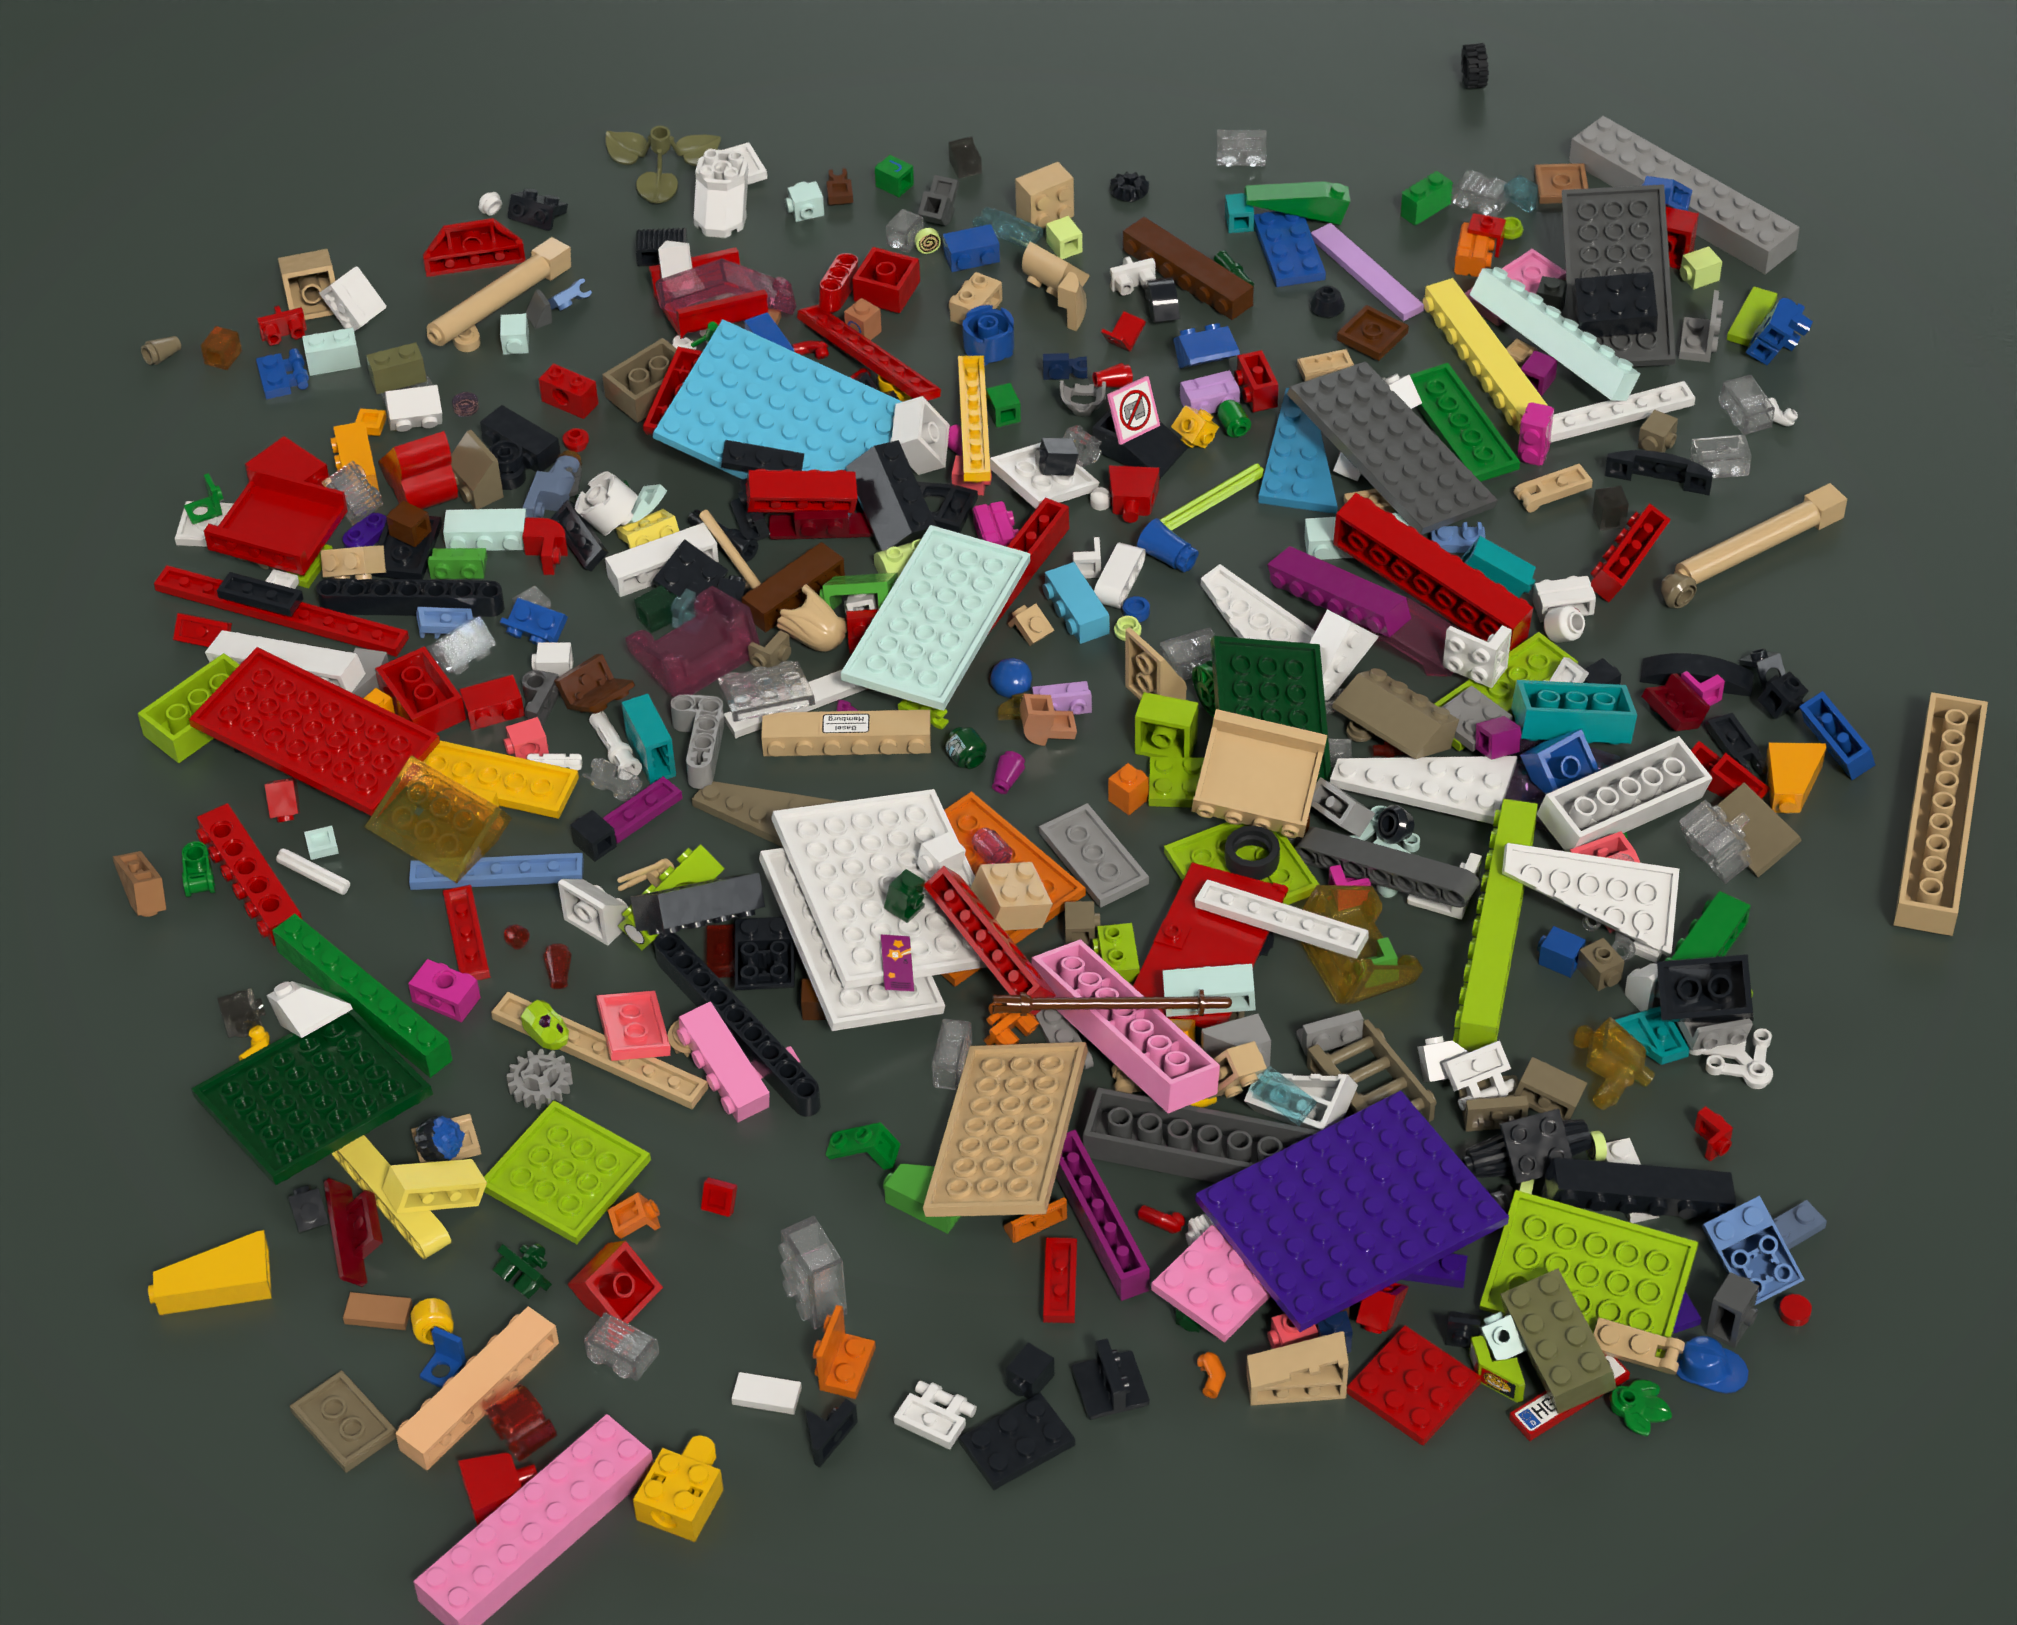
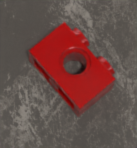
M554 363L539 378L541 399L544 403L582 419H585L599 404L596 381Z

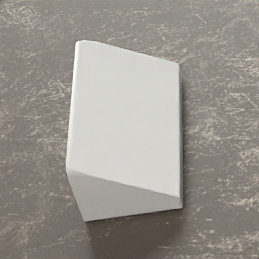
M665 241L658 250L664 293L670 294L694 290L695 285L689 243Z

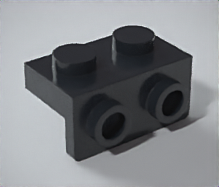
M524 188L521 192L511 194L507 217L549 231L553 229L554 217L567 213L568 204L559 201L560 198L557 196L538 195L537 190Z

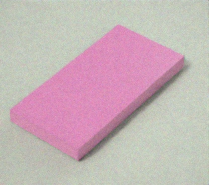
M1534 249L1529 250L1502 268L1508 273L1507 276L1510 279L1523 283L1526 286L1525 290L1537 294L1542 276L1566 280L1565 270ZM1472 288L1465 292V295L1480 315L1496 326L1505 322L1470 296Z

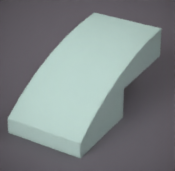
M661 484L643 486L631 511L633 517L629 523L641 520L659 504L667 492Z

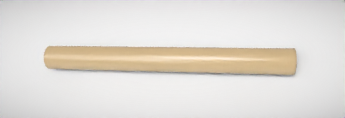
M708 510L702 511L699 517L753 590L761 584L713 516Z

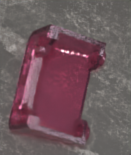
M714 586L704 590L696 597L694 602L696 617L660 639L654 641L652 634L645 630L636 631L625 638L630 653L666 693L673 698L678 695L695 694L749 661L748 645L751 642L760 645L750 607Z

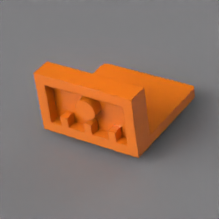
M836 1305L833 1314H828L823 1327L825 1334L822 1341L817 1340L814 1347L813 1359L817 1360L815 1376L819 1379V1389L821 1391L856 1399L876 1349V1344L874 1340L846 1334L843 1306Z

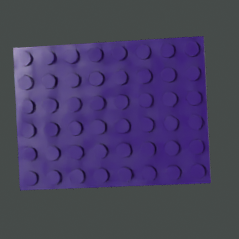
M1402 1091L1196 1193L1195 1199L1204 1213L1299 1332L1507 1225L1509 1220L1507 1213Z

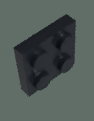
M684 539L654 577L652 583L697 614L718 587L719 579L725 578L728 574V569Z

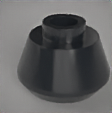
M1326 285L1316 291L1311 299L1310 308L1317 316L1329 319L1343 312L1345 302L1337 288Z
M1390 805L1380 814L1377 827L1381 838L1386 843L1396 844L1408 839L1412 835L1415 824L1409 812L1398 805Z

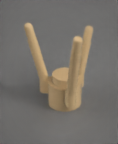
M666 858L661 859L655 864L619 877L617 879L618 883L627 882L618 886V891H623L646 879L657 887L662 882L658 877L670 865L674 869L675 867L670 860Z

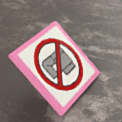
M1149 376L1140 378L1107 394L1119 444L1130 441L1160 426Z

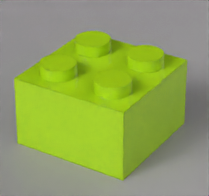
M1144 692L1135 715V754L1148 757H1192L1198 741V703Z

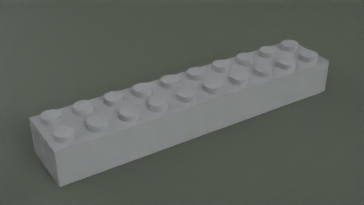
M1605 116L1599 118L1571 140L1569 162L1572 164L1583 163L1586 172L1612 187L1642 186L1645 182V177L1651 176L1674 179L1692 189L1688 211L1699 213L1696 235L1763 274L1768 273L1796 251L1799 226Z

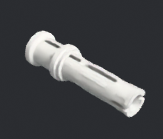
M604 711L592 714L589 722L608 749V759L617 766L619 777L624 780L635 778L641 772L642 764L633 757L632 748L629 744L622 742Z

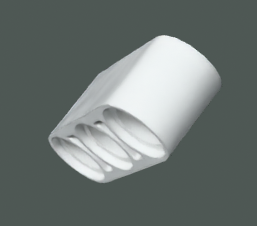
M1120 542L1117 543L1094 589L1095 594L1103 605L1118 609L1123 606L1144 564L1145 549Z

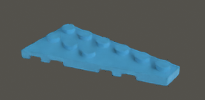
M1286 388L1259 492L1258 503L1336 514L1338 506L1321 430L1287 395L1289 388Z

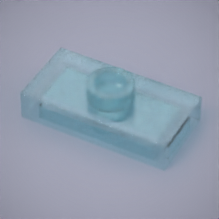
M1271 1066L1266 1069L1251 1088L1256 1095L1297 1126L1301 1125L1318 1103Z

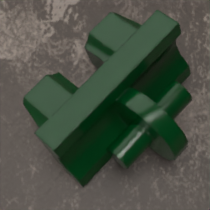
M504 1244L497 1250L502 1257L495 1265L493 1271L509 1283L518 1270H520L523 1275L513 1287L527 1299L536 1293L540 1287L547 1291L552 1285L542 1274L534 1269L537 1266L541 1269L547 1266L548 1262L543 1259L546 1250L542 1245L534 1244L529 1248L524 1244L520 1248V1252L523 1254L522 1259Z

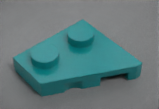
M1661 1006L1611 1021L1610 1029L1612 1032L1660 1065L1689 1057L1690 1049L1675 1023L1662 1022Z

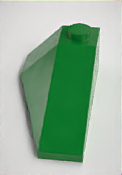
M1326 181L1246 185L1244 189L1246 205L1341 225L1350 204L1348 186Z

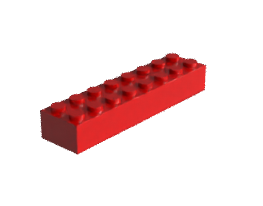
M1355 493L1336 513L1333 540L1335 546L1469 634L1487 642L1489 636L1496 634L1502 625L1512 629L1509 652L1528 638L1533 607L1525 599L1518 598L1507 591L1502 584L1493 582L1480 570L1473 569L1457 555L1450 554L1441 548L1437 542L1427 539L1419 534L1414 527L1407 526L1392 513L1382 510L1372 500L1364 498L1358 493Z

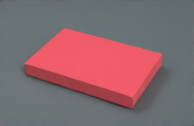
M655 991L597 995L596 1004L611 1061L670 1056L671 1047Z

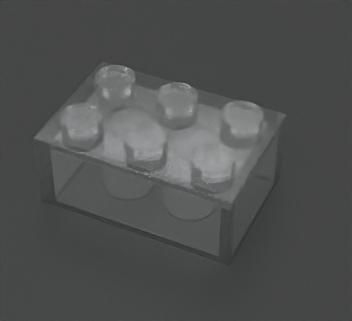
M809 1217L780 1230L782 1244H779L778 1248L784 1261L780 1263L786 1279L782 1281L788 1297H794L797 1301L796 1307L802 1320L808 1319L814 1330L822 1327L827 1315L833 1314L836 1305L843 1306V1314L846 1316L847 1304L843 1261L816 1217Z

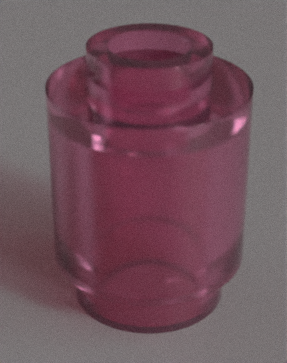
M982 828L975 833L972 838L973 849L986 864H1002L1011 861L1012 848L995 830Z

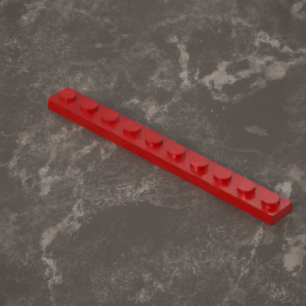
M166 565L154 582L155 590L158 592L362 648L387 652L388 655L395 657L398 656L409 639L407 630L304 602L300 603L292 617L222 599L218 597L217 589L223 580Z

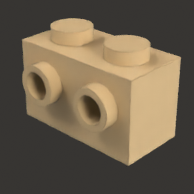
M975 272L969 280L964 282L959 292L951 297L948 304L950 321L962 325L968 311L977 306L993 305V309H996L1002 302V282Z
M384 546L321 550L323 577L350 579V575H355V579L362 580L372 579L373 573L386 572Z
M1255 1041L1226 1049L1214 1058L1220 1065L1218 1092L1216 1095L1208 1097V1099L1225 1095L1226 1098L1234 1097L1243 1092L1242 1087L1251 1085L1259 1080L1257 1075L1266 1070L1267 1067Z

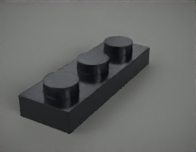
M725 440L721 468L743 472L757 469L770 471L791 469L793 471H802L805 453Z
M567 500L551 518L562 525L565 530L567 544L583 567L592 572L609 552L588 522L576 512L575 504Z
M232 572L227 574L217 589L219 598L292 617L304 599L301 590Z

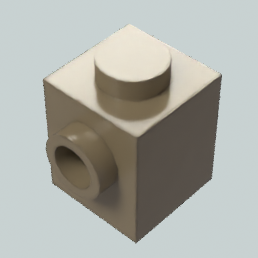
M1654 409L1640 428L1638 447L1657 452H1665L1667 448L1671 449L1677 438L1678 419Z
M1094 901L1065 902L1066 944L1081 939L1087 946L1092 947L1095 930H1097V926H1100V913H1094Z
M1601 938L1579 950L1577 969L1597 991H1600L1608 986L1612 987L1622 980L1625 961L1604 938Z

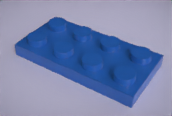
M1278 211L1254 214V228L1276 287L1325 280L1326 272L1305 217Z

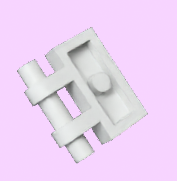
M1500 1041L1443 1063L1453 1090L1457 1091L1465 1087L1467 1091V1096L1458 1100L1462 1111L1465 1110L1466 1100L1506 1097L1509 1092L1517 1089L1513 1078L1506 1081L1502 1078L1501 1073L1511 1069ZM1489 1078L1491 1087L1480 1091L1477 1082Z
M920 1380L916 1385L915 1392L923 1396L920 1398L909 1393L894 1416V1424L950 1450L966 1426V1419L959 1415L964 1414L972 1418L977 1406L967 1402L966 1397L959 1394L954 1396L943 1391L942 1386L933 1382L928 1384ZM935 1403H941L947 1406V1409L939 1407Z

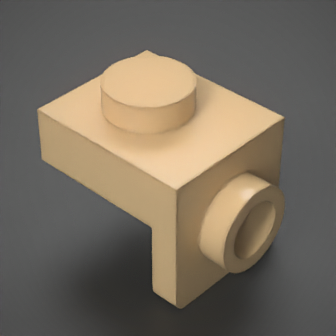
M1037 604L1029 608L1026 605L1021 606L1012 613L1014 618L1008 623L1010 628L1016 625L1029 646H1032L1054 631Z

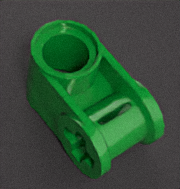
M199 841L188 843L182 849V879L186 897H191L193 893L206 891L216 893L212 865L206 845Z

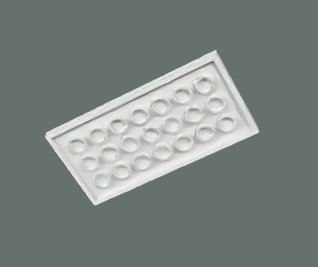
M784 848L760 851L759 860L831 1031L944 1013L945 1004L932 976L913 978L914 992L885 990L884 983L844 989Z

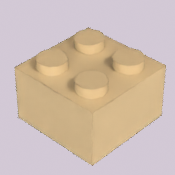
M1059 162L1015 179L1016 217L1031 234L1046 228V223L1066 216L1070 218L1074 216V178Z
M1032 862L980 865L971 886V890L1004 930L1042 928L1053 905Z

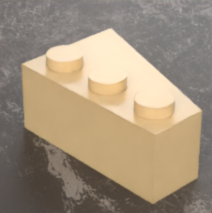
M1344 1331L1248 1355L1246 1374L1250 1404L1265 1405L1346 1399L1349 1363Z

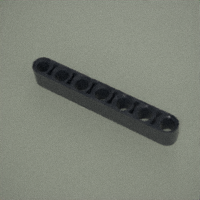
M328 578L321 580L316 586L320 607L348 615L416 616L417 607L471 609L473 617H495L500 615L505 609L501 585L496 581L357 580Z

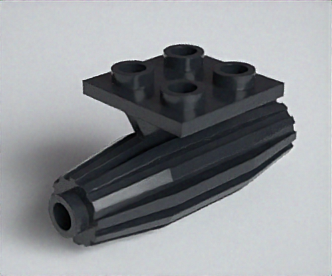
M1555 1109L1501 1123L1502 1134L1467 1148L1465 1151L1466 1155L1462 1156V1162L1476 1178L1514 1175L1515 1183L1518 1184L1545 1177V1173L1554 1157L1573 1159V1156L1590 1149L1592 1146L1591 1134L1585 1120L1562 1121L1560 1110Z

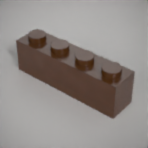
M822 542L807 550L801 557L787 564L785 568L767 578L765 582L742 597L744 617L766 633L778 624L777 619L782 616L780 614L782 609L792 610L804 604L807 595L802 592V587L805 584L820 595V589H823V585L834 576H845L844 558Z

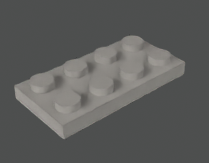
M1088 803L1039 826V834L1074 877L1086 887V891L1100 908L1149 884V876Z

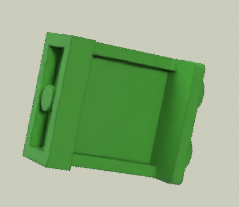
M898 572L834 576L823 585V589H820V597L834 610L842 603L841 595L877 593L880 609L898 579Z

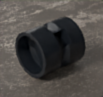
M502 440L494 443L489 450L498 459L502 490L517 489L526 480L522 448L517 442L512 440Z

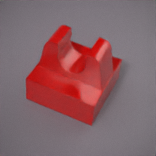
M708 1177L704 1182L701 1210L730 1217L734 1213L737 1185Z

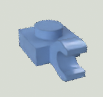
M585 279L575 281L569 288L549 298L551 310L558 307L559 311L573 304L571 299L574 297L577 299L589 297L592 294L591 290L582 293L579 288L580 284L585 282Z

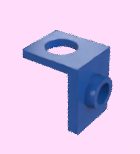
M434 1327L431 1332L436 1353L421 1372L420 1379L443 1388L444 1383L449 1378L455 1377L467 1361L462 1339L445 1330ZM444 1364L449 1366L450 1372L445 1377L437 1378L432 1374V1370L437 1365Z

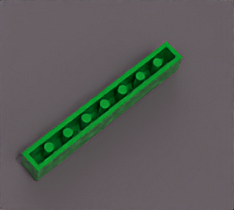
M293 914L272 930L278 953L324 991L330 992L351 1004L352 1009L388 1044L428 1077L431 1078L453 1061L447 1037L299 916Z

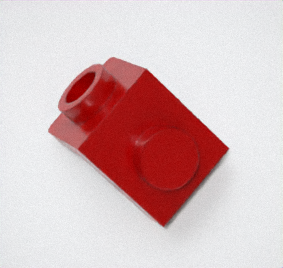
M1706 1106L1697 1112L1694 1131L1708 1141L1705 1158L1712 1161L1718 1155L1723 1156L1730 1149L1733 1127L1720 1114L1714 1113Z

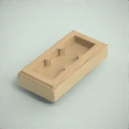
M1347 349L1297 359V367L1304 382L1354 365Z

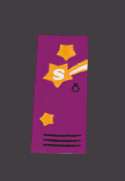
M881 934L885 990L914 992L910 936Z

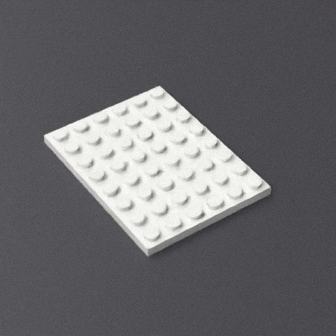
M934 789L773 811L772 822L844 989L884 983L881 934L910 936L913 978L987 967L925 888H923L922 892L924 894L922 902L925 903V906L908 923L884 909L889 884L905 869L925 880V883L930 879L917 865L922 843L946 832H949L958 841ZM964 856L962 869L955 873L959 874L971 888L975 875L966 856Z

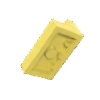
M661 509L635 523H628L617 527L616 531L618 538L629 545V549L679 532L675 516Z

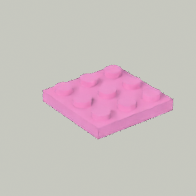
M1213 1225L1152 1282L1151 1286L1153 1292L1224 1343L1271 1297L1220 1231Z

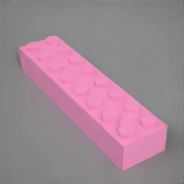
M1081 939L1032 957L1033 967L1056 994L1054 998L1144 997ZM1158 1009L1057 1010L1167 1113L1217 1094L1220 1065Z
M606 1414L414 1580L418 1601L444 1625L483 1624L643 1483L653 1465L651 1450Z

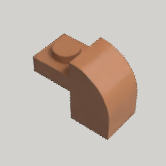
M1023 695L1020 715L1024 734L1029 741L1045 746L1048 738L1075 739L1077 728L1073 711H1054L1051 695Z

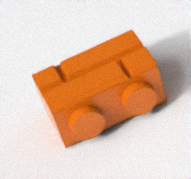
M1464 222L1461 226L1454 272L1458 275L1467 276L1470 274L1471 276L1478 277L1482 268H1491L1493 253L1489 251H1494L1496 238L1467 233L1469 223Z

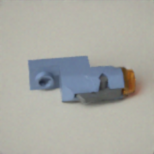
M566 450L557 457L554 466L549 472H536L522 509L526 508L527 518H542L545 510L558 511L571 496L579 494L582 462L578 453Z

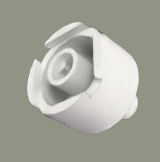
M603 472L588 483L591 488L585 494L582 491L577 498L575 504L576 512L603 536H606L620 524L626 525L633 517L631 511L638 495L617 476L610 472Z

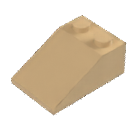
M1130 627L1126 629L1125 687L1140 701L1144 692L1186 700L1187 685L1185 681Z

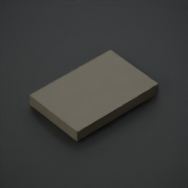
M1745 783L1701 818L1702 823L1757 878L1802 841L1800 836Z
M342 1370L290 1405L292 1414L345 1473L396 1439L395 1433L397 1430Z

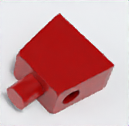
M1109 465V491L1111 494L1112 512L1115 515H1123V520L1128 523L1136 522L1138 516H1149L1159 491V468Z
M510 1453L458 1461L477 1526L537 1475L534 1464L516 1469Z

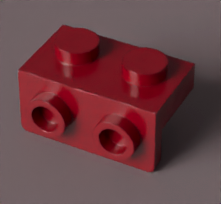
M1677 673L1670 675L1665 686L1648 687L1641 696L1649 704V707L1657 712L1667 722V725L1675 731L1699 729L1710 709L1709 704Z

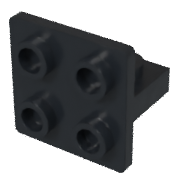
M1108 1338L1095 1341L1096 1359L1072 1365V1372L1090 1420L1145 1407L1150 1404V1399L1133 1352L1129 1350L1118 1353L1117 1349L1112 1350Z

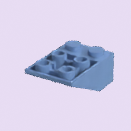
M1760 1196L1702 1225L1728 1275L1731 1272L1740 1277H1746L1752 1283L1759 1286L1755 1305L1805 1280Z

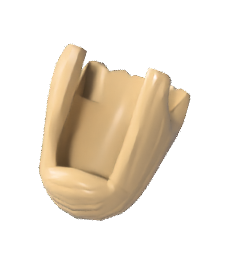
M805 584L802 587V592L807 595L804 604L792 610L782 609L780 611L782 616L777 619L778 624L776 626L779 630L788 633L793 639L816 651L827 652L834 650L842 643L846 636L847 621L845 618L838 617L833 609L811 587Z

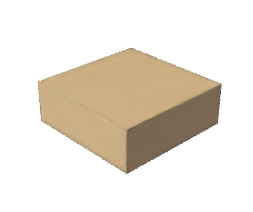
M1519 339L1513 341L1506 348L1520 369L1533 351H1538V349Z

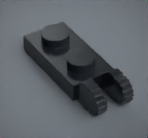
M1732 712L1707 721V730L1724 753H1727L1751 773V768L1746 762L1751 760L1754 770L1760 776L1767 774V764L1759 753V748Z

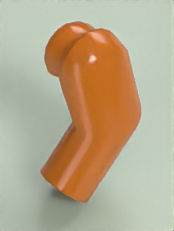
M1207 1352L1206 1354H1201L1197 1359V1366L1201 1367V1371H1206L1209 1376L1203 1388V1394L1209 1398H1217L1226 1378V1372L1219 1357L1212 1352Z

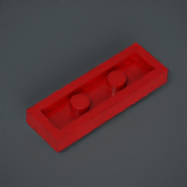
M1046 1238L1043 1323H1075L1077 1238Z

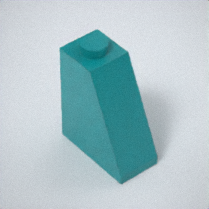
M1482 536L1477 538L1461 558L1464 563L1473 569L1480 570L1493 582L1502 584L1507 591L1518 598L1524 592L1529 593L1535 583V579L1532 578L1536 569L1535 566Z

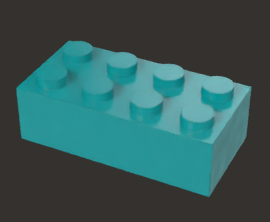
M1533 680L1516 681L1511 710L1516 724L1521 727V739L1537 741L1539 739L1551 740L1582 729L1588 743L1631 744L1637 713L1626 685Z

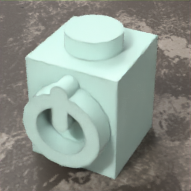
M816 181L810 183L800 182L792 187H788V198H785L787 212L793 214L796 222L824 216L823 196Z
M1498 1312L1483 1319L1485 1325L1480 1327V1332L1484 1335L1493 1361L1508 1359L1526 1351V1347L1511 1315L1503 1316L1501 1312Z

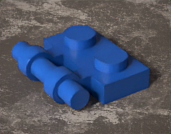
M291 349L289 351V358L284 360L281 353L256 358L266 399L292 394L290 387L298 386L299 389H306L308 387V372L303 367L305 361L298 349ZM293 371L292 374H288V375H287L286 372Z

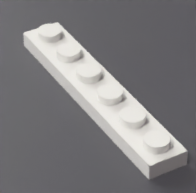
M1685 381L1629 395L1627 401L1608 400L1554 414L1551 442L1648 418L1654 409L1667 413L1694 406L1695 396Z
M1211 880L1205 882L1195 899L1196 908L1355 959L1358 958L1369 938L1368 930Z

